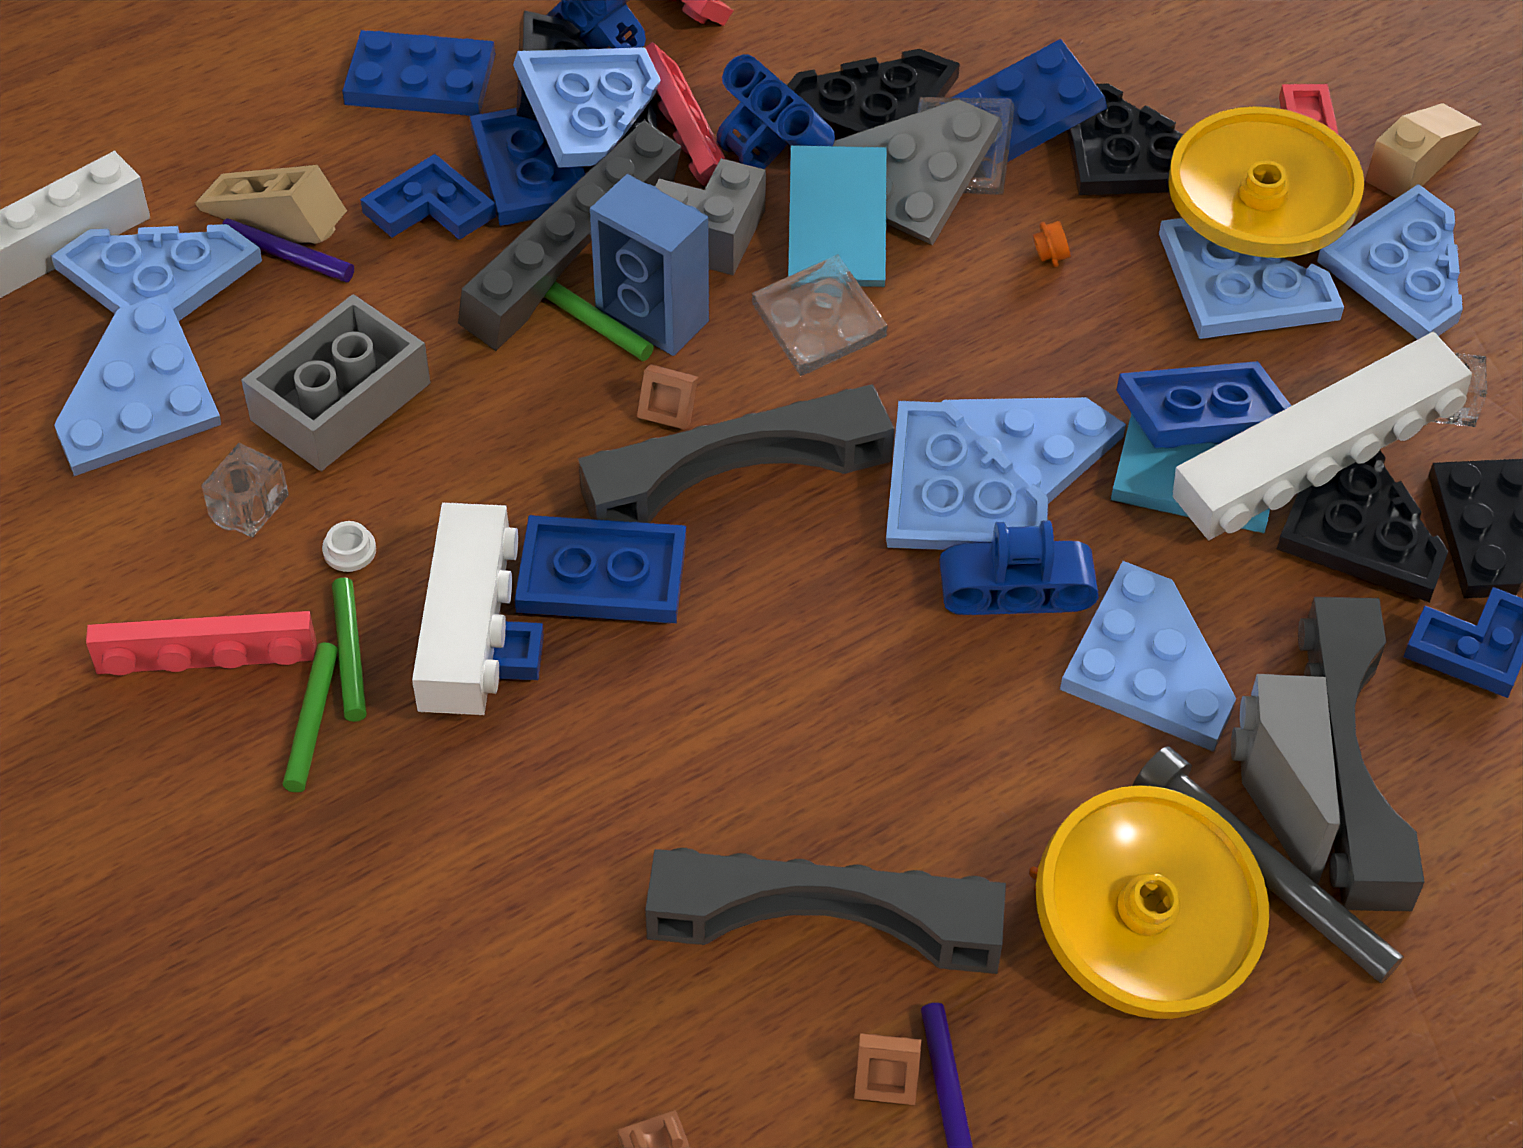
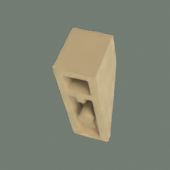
M1444 103L1403 115L1376 140L1365 181L1394 198H1398L1417 184L1423 186L1480 131L1482 124Z
M318 165L223 173L195 202L202 212L224 220L227 218L294 243L311 242L312 244L323 242L334 233L336 223L347 212Z

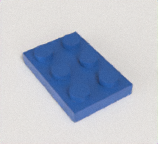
M361 30L342 90L344 105L467 116L478 115L481 113L495 59L494 41Z
M1062 39L1051 43L940 103V105L960 99L1000 117L1002 127L979 165L984 174L1107 109L1105 96Z
M517 108L470 116L471 131L492 201L496 205V215L500 226L538 219L585 175L583 166L558 167L539 123L532 119L516 116Z
M1258 361L1120 373L1116 389L1154 448H1177L1181 445L1202 443L1220 444L1291 407V404Z
M529 515L515 594L516 613L677 623L687 539L686 526Z

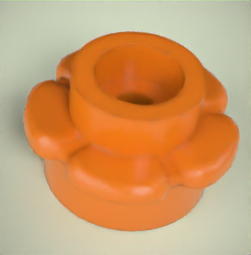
M1060 221L1047 225L1045 222H1042L1039 225L1041 232L1033 234L1037 253L1041 262L1051 259L1052 265L1058 267V261L1071 257L1065 233Z

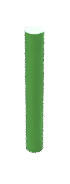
M556 281L544 297L641 361H645L651 356L654 349L652 343Z
M338 578L332 582V594L344 717L348 721L356 722L363 720L367 713L354 586L351 579Z
M319 643L316 647L283 780V787L291 792H302L305 790L338 654V648L331 643Z

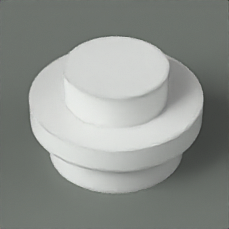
M340 522L328 531L322 545L323 556L327 564L336 570L343 572L360 570L366 567L375 557L376 543L374 536L358 522Z

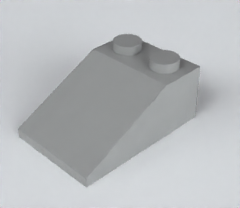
M1257 674L1251 696H1242L1240 727H1234L1232 731L1231 758L1233 761L1241 762L1242 784L1294 865L1318 884L1340 826L1326 677Z

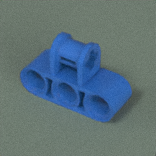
M561 0L547 14V16L569 20L581 31L579 39L590 49H606L609 46L610 48H643L645 44V31L626 5L629 0ZM631 31L632 35L625 39L624 35Z
M742 54L728 62L722 75L723 85L740 103L722 122L716 137L718 145L723 150L733 152L739 157V163L765 169L786 145L790 148L791 145L833 146L835 136L831 126L808 103L755 57L749 54ZM733 130H737L742 135L738 138L733 134ZM753 148H757L760 151V155H756L752 151Z
M1050 520L1041 521L1039 526L1007 527L1005 522H995L992 543L954 545L942 552L939 558L944 605L948 611L955 614L989 615L1077 612L1090 608L1099 598L1092 549L1087 544L1079 541H1054L1053 527Z

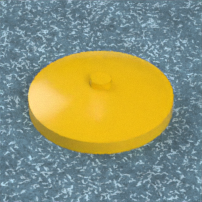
M1241 107L1208 116L1193 125L1181 137L1172 155L1168 184L1171 199L1181 217L1190 227L1209 241L1241 254L1266 258H1284L1320 250L1344 235L1358 214L1364 191V176L1361 164L1351 147L1342 137L1324 124L1289 110L1272 107Z
M1128 786L1109 790L1092 797L1076 808L1057 828L1042 854L1036 879L1037 911L1043 933L1053 954L1070 977L1085 991L1110 1007L1125 1013L1153 1019H1173L1190 1016L1209 1009L1225 999L1247 979L1258 963L1264 949L1269 926V902L1264 878L1253 853L1241 835L1221 815L1202 802L1183 793L1154 786Z

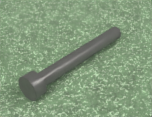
M1170 746L1162 748L1145 764L1137 775L1133 786H1154L1177 791L1213 809L1230 823L1246 842L1259 865L1265 885L1270 891L1381 984L1398 968L1404 959L1402 954L1190 779L1188 775L1192 765Z

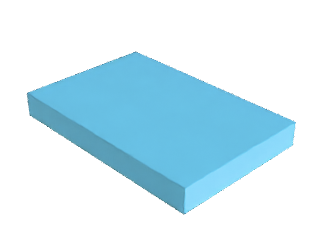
M791 145L788 285L885 287L887 147Z
M1131 413L1111 500L1189 517L1172 497L1176 466L1218 444L1202 443L1181 445L1177 448H1154ZM1270 508L1252 517L1241 529L1265 533Z

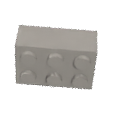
M354 294L241 379L250 420L319 471H323L431 384L425 343Z

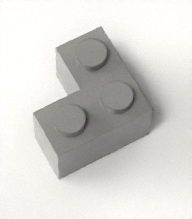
M721 158L705 190L659 179L655 187L661 192L686 205L695 207L701 213L708 216L709 269L734 275L765 212L766 170Z

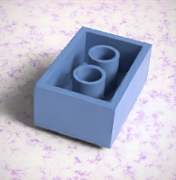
M626 174L590 208L595 307L654 346L675 356L709 322L708 216L701 213L695 207L686 205L661 192L655 186L646 184Z

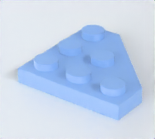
M645 47L517 51L513 63L558 167L595 166L618 145L656 94L661 81Z
M1419 184L1347 230L1335 242L1320 249L1317 259L1318 263L1415 338L1420 339L1433 331L1439 336L1459 322L1463 306L1462 295L1458 293L1457 280L1460 272L1457 245H1454L1453 235L1455 227L1454 210Z
M1183 218L1161 221L1159 236L1199 339L1341 320L1344 305L1329 271L1312 263L1306 269L1285 258L1257 257L1231 251L1197 233Z
M227 224L207 225V232L180 233L178 226L138 228V235H111L109 229H89L51 255L54 267L58 272L114 314L118 308L166 293L178 321L262 262L260 247Z
M166 293L117 309L54 424L55 430L74 476L221 425L220 414Z
M1086 397L958 399L942 401L951 403L964 416V421L981 438L985 436L1013 463V469L1030 485L1035 484L1048 497V504L1124 437L1126 427L1124 422Z
M898 401L886 532L887 548L946 550L958 544L992 543L995 522H1005L1007 527L1039 526L1041 521L1048 520V497L1035 484L1030 485L1013 469V463L985 436L981 438L964 421V416L951 403Z
M1122 561L1062 677L1060 690L1214 752L1233 712L1236 697L1173 580Z

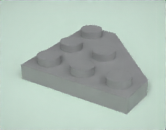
M958 99L835 140L833 146L887 147L886 224L933 245L1000 131L1002 122L1000 117Z

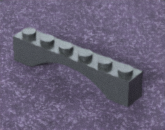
M644 120L462 288L458 324L497 351L528 321L557 278L592 241L590 208L626 174L653 186L656 185L659 179L674 182L682 146Z
M873 384L855 389H845L835 394L807 401H797L788 406L760 413H750L740 418L708 426H698L692 430L661 438H650L641 443L609 451H599L593 455L578 458L580 491L591 519L650 523L658 512L682 491L708 477L731 469L758 464L793 463L821 467L846 474L892 462L894 426Z
M1314 597L1308 618H1301L1299 621L1298 645L1300 651H1307L1309 663H1306L1304 676L1326 677L1340 826L1333 842L1335 853H1332L1330 857V882L1333 888H1340L1342 905L1348 910L1413 911L1425 883L1417 832L1394 811L1377 789L1363 762L1356 736V701L1361 690L1375 675L1386 645L1379 598Z
M675 848L671 851L654 849L645 909L646 934L648 940L706 945L729 931L760 920L791 915L830 916L857 921L887 932L918 950L938 968L997 974L1003 944L1006 883L990 882L988 879L979 876H967L961 879L931 876L929 873L919 870L897 873L876 871L864 865H849L846 867L815 865L813 862L804 859H792L787 862L763 860L744 853L722 856L701 854L689 848Z

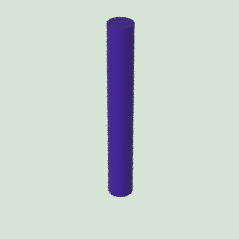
M229 218L225 219L222 223L229 225L260 247V251L344 282H349L354 274V265Z
M930 1003L921 1008V1014L947 1147L973 1148L945 1007L942 1003Z

